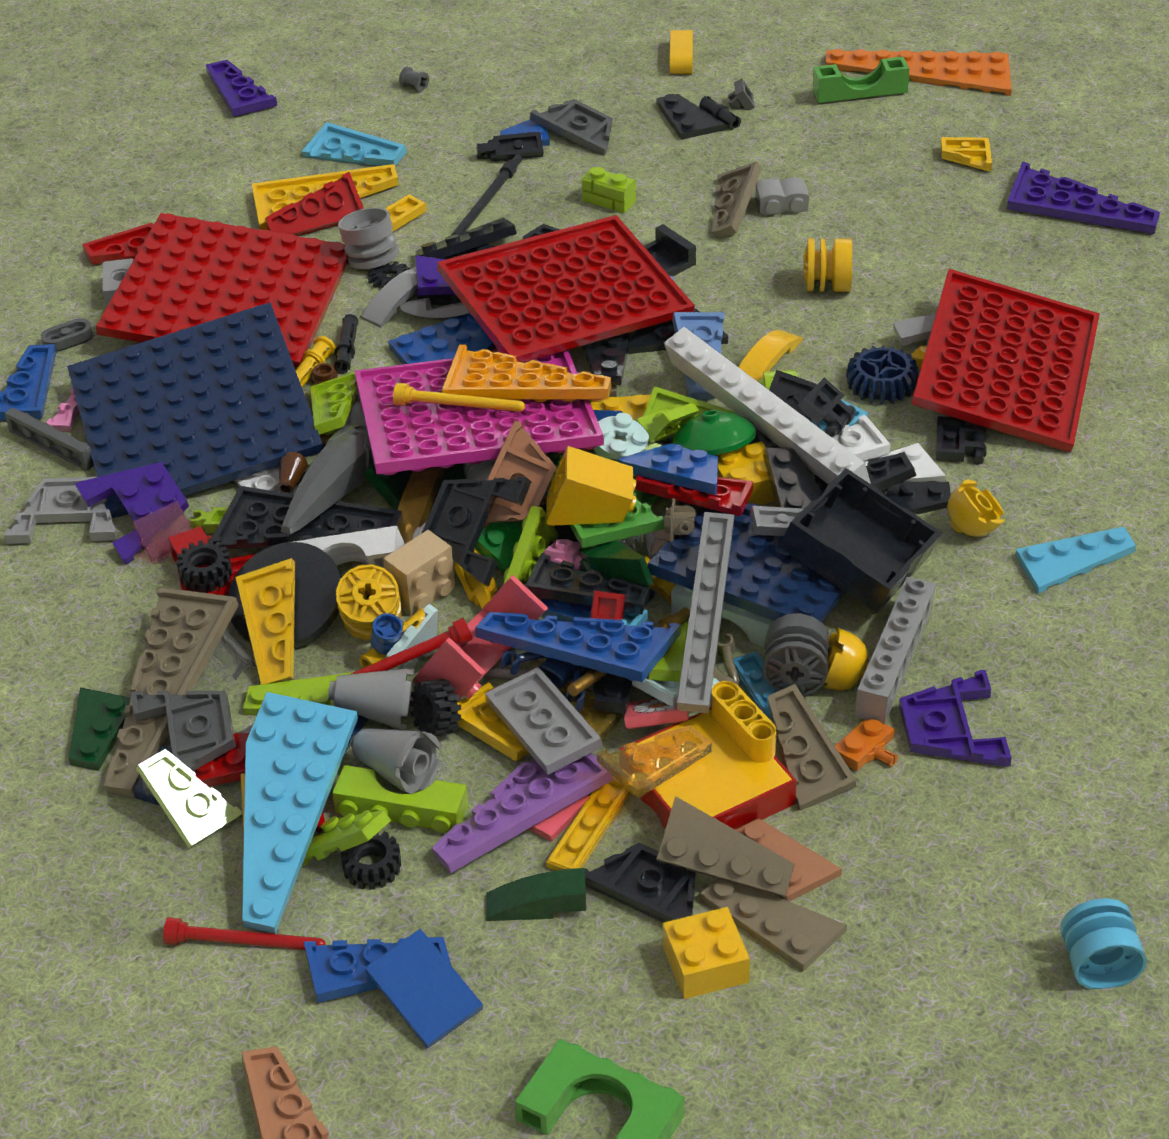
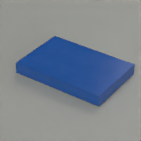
M421 928L365 967L366 974L427 1049L483 1009L482 1002Z

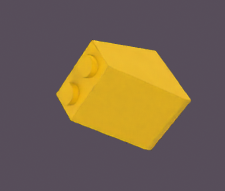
M567 446L547 490L546 524L554 526L622 523L627 512L631 513L636 503V496L633 495L636 486V480L633 479V467Z

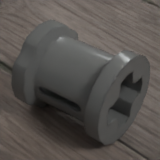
M407 66L402 69L399 75V83L403 87L410 86L415 88L416 91L422 92L428 87L429 75L425 72H415L411 67Z

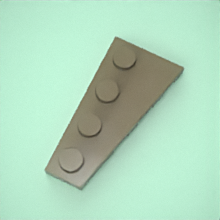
M757 161L718 175L717 180L720 185L716 187L718 199L715 200L714 205L717 212L713 214L712 234L715 238L731 237L738 232L762 169Z
M675 796L658 852V862L786 898L795 866L794 863Z

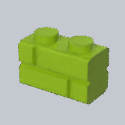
M592 167L581 179L583 189L582 201L611 210L615 209V211L624 214L636 202V180L627 178L625 174H614L605 171L602 167Z

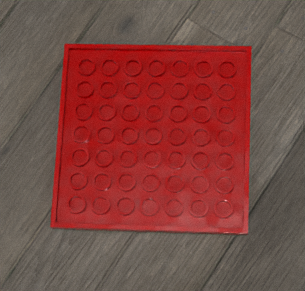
M160 213L97 323L96 335L142 343L271 302L296 370L303 361L304 352L310 349L347 266L348 255L344 250L346 244L323 241L317 238L299 237L293 234L276 233L269 230L252 229L241 225L223 224L218 221H205L195 217L188 218L171 213Z

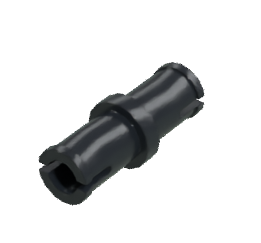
M704 96L701 99L699 107L723 122L730 130L740 126L741 118L731 113L727 106L718 104L709 96Z

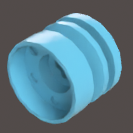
M1109 898L1093 899L1077 905L1068 911L1061 920L1060 931L1069 953L1074 975L1078 983L1085 988L1121 987L1138 978L1145 970L1147 958L1137 935V929L1128 906L1121 901Z

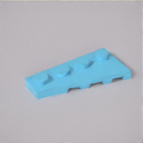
M328 122L323 125L302 150L303 157L376 166L394 164L395 167L407 153L406 145Z

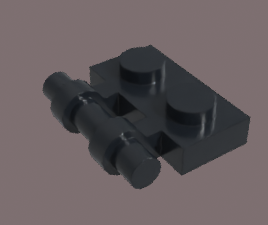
M823 378L798 404V407L806 417L812 419L817 424L822 420L827 424L825 433L830 437L839 435L844 430L845 425H848L854 419L856 412L854 406H847L842 401L845 395L826 378Z
M938 416L936 460L964 462V456L970 455L973 457L974 464H982L987 454V447L984 444L987 438L986 429L981 425H965L964 420L955 417Z

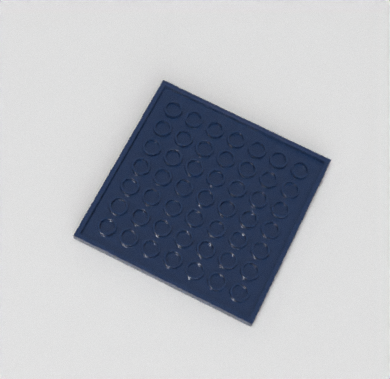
M271 302L67 366L88 445L91 447V456L97 477L162 462L183 495L187 496L279 466L280 459L287 452H297L307 457L320 453L324 448L318 430H315L314 419ZM116 494L106 498L104 503L106 509L110 511L111 518L128 515Z

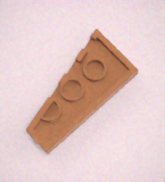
M278 1047L243 1051L242 1065L260 1139H329L328 1131L322 1121L319 1122L312 1111V1104L306 1094L303 1095L297 1086V1079Z

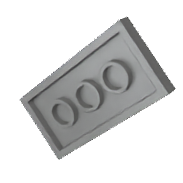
M539 667L485 693L486 702L547 775L602 748L601 737Z

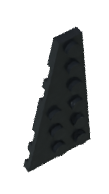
M240 486L211 540H213L214 545L219 542L222 543V547L225 546L227 549L266 547L397 526L399 529L403 516L402 511L337 501L300 530L287 534L281 532V527L294 494Z

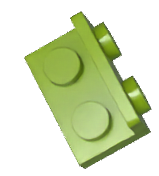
M693 402L683 406L678 404L671 410L665 408L637 418L636 422L646 430L649 435L648 440L652 443L674 435L681 426L699 412V409Z

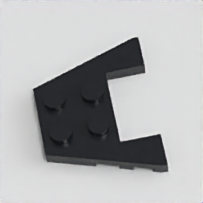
M517 477V479L494 478L493 480L483 481L478 479L443 480L422 533L429 530L452 547L453 560L480 583L489 587L499 562L474 553L475 547L495 499L499 498L522 506L532 481L526 477Z

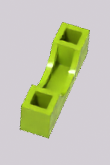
M349 765L343 766L332 792L335 812L343 816L350 813L358 815L366 810L370 812L384 810L391 819L390 822L401 823L409 828L417 826L431 828L439 833H446L456 824L462 823L469 805L467 785L435 780L422 791L412 794H397L384 789L378 783L375 770Z

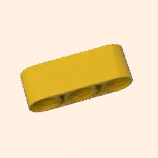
M670 30V74H692L693 30Z
M731 681L717 682L712 687V717L750 759L756 762H767L773 759L776 753L775 725L737 684Z

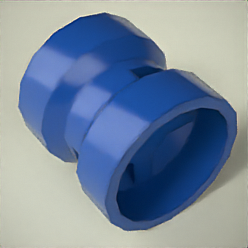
M385 613L379 615L373 621L371 645L376 652L387 655L391 648L401 639L403 624L397 616Z

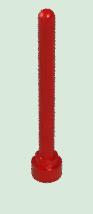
M460 618L452 622V626L448 627V631L351 674L388 671L440 648L448 638L456 644L459 642L464 644L473 640L465 619Z
M173 917L166 918L163 930V942L169 945H179V942H186L187 939L305 950L304 942L316 941V945H326L322 938L189 926L188 922H183L182 918Z

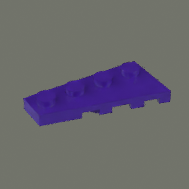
M223 60L206 64L208 76L233 117L277 106L275 96L266 94V89L262 86L257 87L253 79L249 76H243L242 71L230 61Z
M415 255L418 295H456L437 271V263L446 259Z

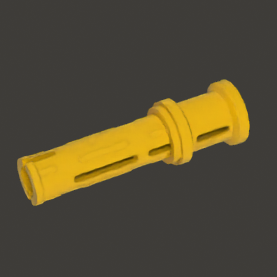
M316 337L313 347L304 352L303 361L296 369L301 387L311 377L313 368L318 364L325 363L327 357L334 354L335 344L328 337Z

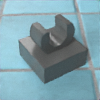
M740 79L734 82L735 91L728 95L730 106L737 109L743 105L745 110L755 108L754 95L744 80Z

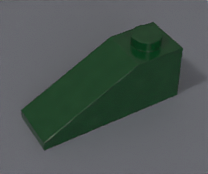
M618 540L599 544L595 547L579 549L582 558L579 564L584 572L593 569L601 572L603 578L608 580L618 577L639 585L649 586L653 584L645 558Z

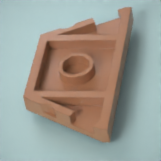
M516 420L487 480L526 477L532 483L522 506L496 498L486 523L523 522L524 518L528 516L531 506L540 507L557 470L554 463L525 431L521 423Z

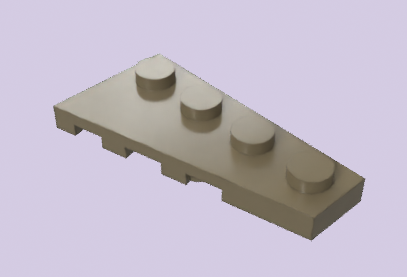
M793 684L767 696L768 707L773 724L776 727V734L786 768L797 780L796 802L799 810L801 811L856 787L854 775L797 686Z
M717 878L700 893V900L712 909L728 907L735 925L801 971L806 970L846 932V924L770 893Z

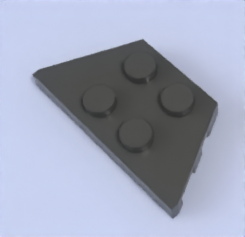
M575 99L566 101L563 104L551 105L546 112L539 113L537 110L530 112L531 121L603 156L606 155L613 118Z

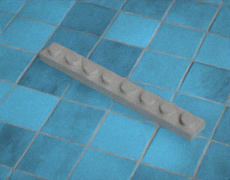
M704 512L677 700V710L709 713L734 526V515Z

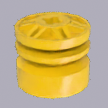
M808 238L803 254V278L807 292H813L814 280H819V292H824L826 281L832 282L833 292H851L852 238H835L832 250H827L825 238L820 239V250L815 249V239Z
M373 564L359 565L348 570L340 579L336 589V601L341 622L346 631L353 637L371 640L373 621L381 614H393L401 620L402 607L398 584L393 575L385 568Z

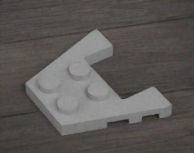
M96 477L43 479L28 499L27 508L24 512H19L15 517V524L12 529L7 528L4 538L6 544L32 543L36 523L91 521L89 531L91 541L117 540L110 511L105 507L104 502H106V498L88 507L75 486V483Z

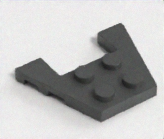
M143 691L131 692L133 712L137 721L167 713L172 755L192 771L236 747L229 700L225 691H187L186 695H170L169 691H157L156 695H144ZM142 778L143 789L146 795H152V792Z

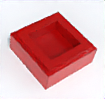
M594 591L590 618L622 620L626 595Z

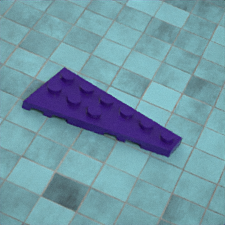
M1022 161L1007 201V209L1155 234L1160 217L1159 211L1134 202L1125 204L1118 201V196L1109 194L1107 197L1098 194L1097 188L1067 177L1055 178L1049 175L1050 171L1045 169L1036 171L1030 168L1029 163Z

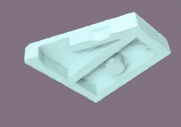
M428 604L423 609L425 619L417 629L410 625L402 638L387 653L386 658L437 636L438 610L431 604ZM435 650L390 670L413 669L416 662L424 656H431Z

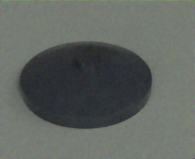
M281 543L260 551L241 567L232 581L228 596L235 597L239 604L231 622L243 639L251 644L236 577L290 558L295 561L294 649L311 643L332 625L339 614L336 589L342 576L338 567L326 552L307 543Z

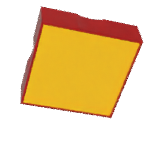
M709 708V713L695 714L689 717L687 721L677 722L619 748L620 774L626 781L633 783V790L644 803L654 810L664 829H666L675 796L734 830L758 818L763 820L796 803L797 780L778 758L774 756L773 759L767 762H756L750 759L711 715V708Z

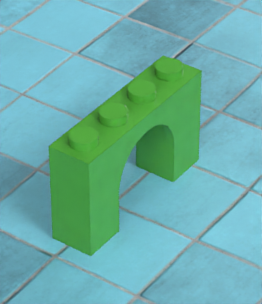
M562 1039L557 1041L515 1101L517 1121L546 1135L550 1133L570 1103L581 1096L592 1093L614 1096L621 1100L630 1110L631 1115L615 1139H670L685 1116V1097L681 1096L676 1090L670 1087H662L649 1081L640 1073H632L617 1066L614 1061L608 1058H600L586 1051L582 1046L568 1043Z

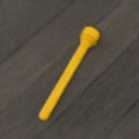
M396 383L393 391L394 404L407 406L408 403L412 404L413 401L514 412H522L525 409V404L522 401L414 390V387H410L409 384Z

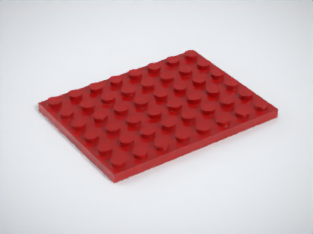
M617 215L442 260L437 263V271L499 351L516 356L517 361L522 363L672 320L674 312H694L695 308L692 301Z
M948 269L911 404L922 409L935 411L949 417H955L975 425H981L1071 453L1075 443L1100 313Z

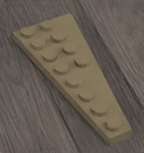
M159 587L157 591L159 597L156 608H152L151 617L153 618L150 630H146L144 637L146 640L143 654L139 655L130 691H143L144 695H156L157 691H169L170 695H186L187 691H193L239 604L236 598L231 596ZM131 696L129 705L125 706V722L123 729H119L117 735L119 744L115 756L111 757L104 787L111 794L136 797L143 784L142 777L136 767L161 751L169 736L167 713L137 721L133 712Z

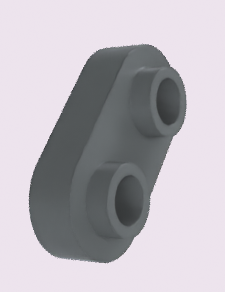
M74 319L48 328L41 333L42 345L55 344L56 351L84 342L93 335L91 323L86 319Z

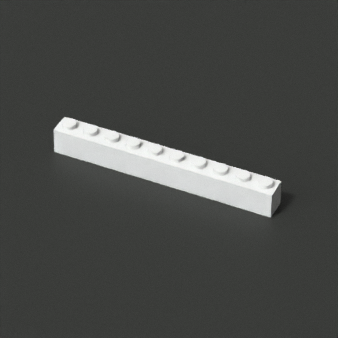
M683 327L664 342L671 364L736 414L753 422L757 430L780 448H793L804 466L828 485L845 468L870 483L864 461L687 328Z

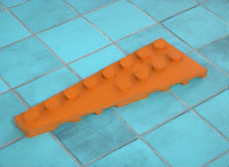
M841 49L826 50V65L836 64L839 71H861L869 74L878 66L881 59L904 57L910 68L909 79L913 82L939 86L954 85L960 87V89L968 90V88L981 89L986 93L994 91L1011 96L1012 88L1008 53H980L977 51L957 53L955 51L933 52L929 50L924 52H911L909 50L900 52L887 50L865 51L862 49L855 51H843Z

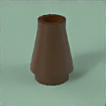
M287 452L280 459L279 482L277 485V489L280 492L293 493L295 486L307 469L306 459L303 455L297 452Z

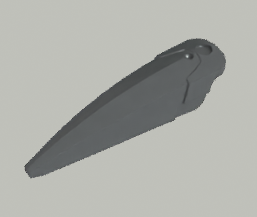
M365 424L344 426L327 441L325 447L315 458L301 480L290 503L281 532L292 534L300 530L367 479L363 473L373 462Z

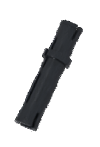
M352 314L345 315V318L342 319L339 343L336 344L334 350L336 356L334 369L342 374L350 370L351 359L355 356L354 342L359 320Z

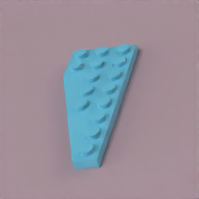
M266 692L246 741L242 907L244 927L276 934L358 719L357 711Z

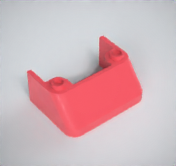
M512 575L487 605L467 624L473 640L464 644L460 642L456 644L448 638L412 681L418 685L419 682L445 679L451 682L450 686L455 687L454 695L458 694L459 700L464 696L470 699L481 688L478 681L501 659L504 652L512 648L476 638L475 627L489 612L526 614L529 619L538 620L548 607Z

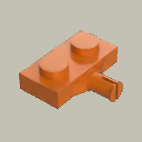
M875 719L863 720L835 745L847 766L855 771H858L866 763L874 759H878L890 767H893V764L895 765L898 760V755L884 749L885 745L894 738L895 729Z

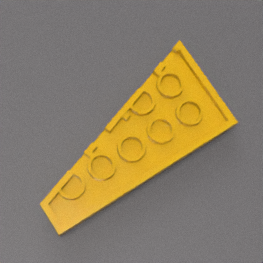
M390 164L252 183L259 229L268 230L265 224V217L291 203L294 204L302 200L303 196L322 189L325 184L342 178V175L350 172L360 198L397 186L398 176L395 165Z

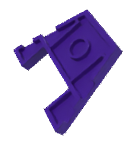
M162 462L75 483L78 492L88 507L112 494H116L136 525V530L112 542L125 565L135 560L133 557L141 549L145 550L152 543L151 539L161 529L165 531L189 507L187 499Z
M986 670L976 671L974 677L965 680L962 677L951 680V685L939 689L933 686L900 698L899 709L910 752L1004 767L1011 766L1012 757L1006 737L972 739L962 700L991 697V686Z

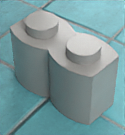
M786 178L781 181L765 179L756 182L755 199L760 214L773 215L783 212L799 213L808 211L809 193L803 179Z

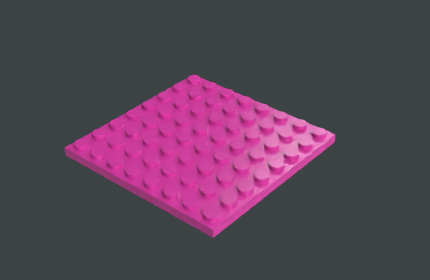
M568 350L533 359L541 363L567 367V373L578 374ZM454 358L354 370L376 474L394 475L399 471L406 470L419 472L430 467L449 468L455 464H479L485 460L497 459L515 420L521 423L525 431L535 440L544 453H565L567 446L590 450L596 446L604 445V435L588 399H576L572 402H564L561 399H549L545 402L521 399L520 401L525 404V409L522 412L413 401L412 404L408 403L407 406L394 404L393 391L396 383L409 384L410 387H414V390L442 393V388Z

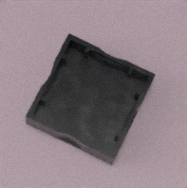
M845 468L826 487L822 496L810 502L790 522L779 547L877 614L903 586L906 577H911L928 559L942 532L910 510L896 504L880 490Z

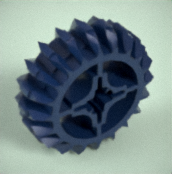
M883 345L881 348L872 346L870 350L862 348L861 353L856 352L854 357L850 358L848 369H846L848 388L853 390V395L859 394L861 400L868 397L871 403L875 400H880L881 404L885 400H889L893 404L896 398L903 402L905 396L910 397L911 393L915 390L919 376L916 360L912 359L911 354H904L903 349L895 350L894 346L891 348H885Z

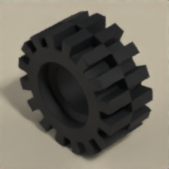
M200 540L198 541L199 545L196 546L194 543L188 544L189 549L184 547L181 550L182 554L178 553V560H176L181 584L186 589L190 587L193 592H196L199 588L201 593H206L208 588L213 592L216 591L215 586L220 588L225 586L224 582L228 583L230 576H232V567L227 548L225 546L222 547V543L219 542L214 545L213 540H208L207 544ZM203 565H211V566L204 567V568H198V567L203 566Z
M437 679L419 682L418 685L414 686L415 691L411 692V697L414 700L410 701V706L414 710L411 711V717L415 716L416 720L413 723L415 727L419 726L418 731H425L434 736H442L454 733L455 729H458L459 724L457 721L461 720V715L458 714V711L461 710V705H457V700L460 698L458 694L454 695L456 689L454 686H450V681Z
M383 831L381 835L378 832L369 841L342 851L341 862L345 878H349V883L353 886L358 882V888L364 889L367 884L369 885V890H374L375 884L378 883L381 888L385 887L386 880L392 883L395 880V875H399L401 867L400 847L396 843V839L393 836L389 838L388 832ZM371 854L383 857L381 861L375 864L359 862L362 857Z

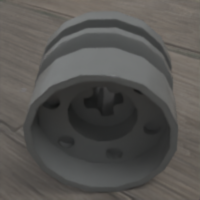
M798 613L779 617L769 626L765 638L763 674L770 687L780 691L795 684L802 696L816 692L824 685L828 676L830 647L829 632L824 624L812 616Z

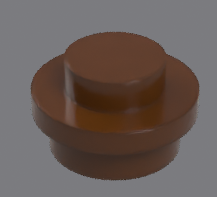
M329 363L316 365L311 374V380L315 385L338 377L337 371Z

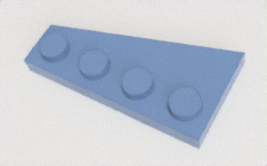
M674 312L672 317L674 331L677 333L685 327L721 354L725 312ZM684 374L690 398L697 400L716 399Z

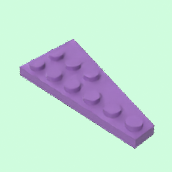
M591 753L549 775L534 758L530 762L521 763L490 792L491 798L484 805L479 803L471 810L472 816L465 823L456 824L432 847L434 857L452 873L613 780L611 770Z

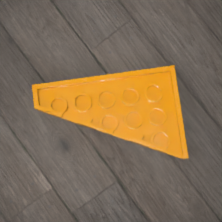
M459 345L442 388V393L517 401L533 399L536 402H545L549 399H561L564 402H572L576 399H588L591 402H600L604 399H609L611 377L594 375L585 371L578 374L567 373V367L541 363L535 360L522 363L518 362L516 356L491 352L486 349L473 352L467 350L466 345Z

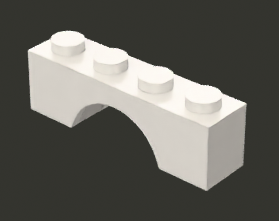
M397 526L293 541L307 543L320 548L332 558L336 566L345 562L357 561L383 568V558L405 545Z

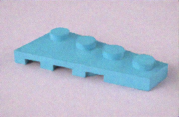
M1119 527L1016 549L1015 556L1039 594L1046 591L1052 585H1060L1080 573L1083 575L1092 571V568L1098 565H1106L1135 552L1136 544L1125 527Z

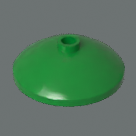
M708 410L681 426L673 436L672 441L673 444H679L682 448L693 451L703 450L707 454L718 455L737 450L750 443L756 436V429L754 423L743 416L725 411Z

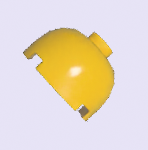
M967 479L957 486L949 497L947 509L951 519L950 525L958 533L963 532L973 537L986 536L1004 523L1005 519L1000 518L1004 512L998 501L986 488L981 492L975 487L978 484L976 481Z
M836 628L837 633L832 632L829 637L828 676L821 687L833 691H844L856 686L860 678H863L869 664L867 661L868 654L865 644L858 636Z

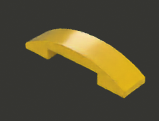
M783 330L771 331L752 347L740 363L739 368L758 382V379H763V372L769 371L785 353L791 354L801 343L803 337Z

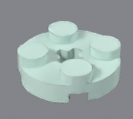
M618 413L616 416L606 417L598 421L604 435V445L594 448V451L599 456L611 460V458L619 459L645 451L649 435L638 422L632 420L629 414Z

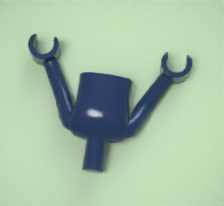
M506 651L501 657V669L511 665L510 674L515 675L518 673L520 663L546 657L531 652L517 654L514 651ZM547 658L539 666L557 689H561L572 679L575 682L586 673V667L576 666L554 658ZM567 691L566 699L569 702H576L575 709L578 712L582 711L585 698L584 691L576 696L570 695Z

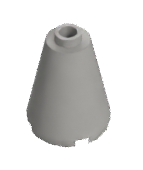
M414 669L338 675L336 681H330L328 699L334 700L335 707L357 711L359 716L398 730H406L407 724H401L402 716L407 717V713H409L413 684H411L412 681H407V676H413Z
M362 729L352 739L353 756L405 793L412 794L419 789H426L436 776L440 765V759L436 758V748L440 749V743L436 736L428 732Z

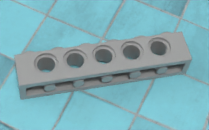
M906 577L857 689L854 717L864 720L875 719L882 724L886 723L932 612L935 583Z

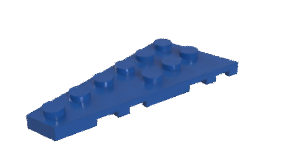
M489 612L475 627L476 638L487 640L491 643L506 645L520 651H528L543 655L546 658H554L576 666H583L602 673L617 675L631 681L643 682L680 636L681 624L670 623L669 628L653 627V622L642 621L641 625L628 626L624 625L622 620L574 617L573 622L558 621L557 616L546 615L545 619L533 620L529 619L526 614Z

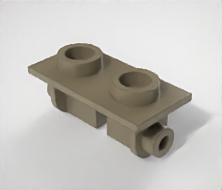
M672 499L671 508H666L665 533H670L671 542L674 541L675 535L690 534L694 530L696 517L693 507L676 506V499Z

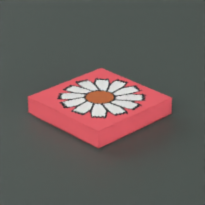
M657 698L629 702L624 717L626 729H635L687 721L690 712L679 711L677 706L671 707Z

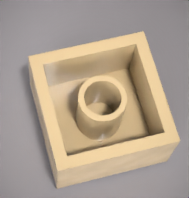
M429 530L383 558L384 568L393 575L398 584L402 610L410 616L441 596H447L455 588L452 547Z

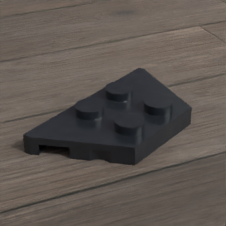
M672 320L636 330L628 344V353L636 354L666 350L664 342L675 334ZM723 331L721 344H728V335Z
M639 842L627 848L621 854H614L604 859V865L590 872L585 868L586 886L664 923L693 915L696 872L658 862L657 856L659 851Z

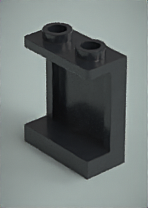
M664 224L655 228L656 240L644 246L669 276H675L696 265V245Z

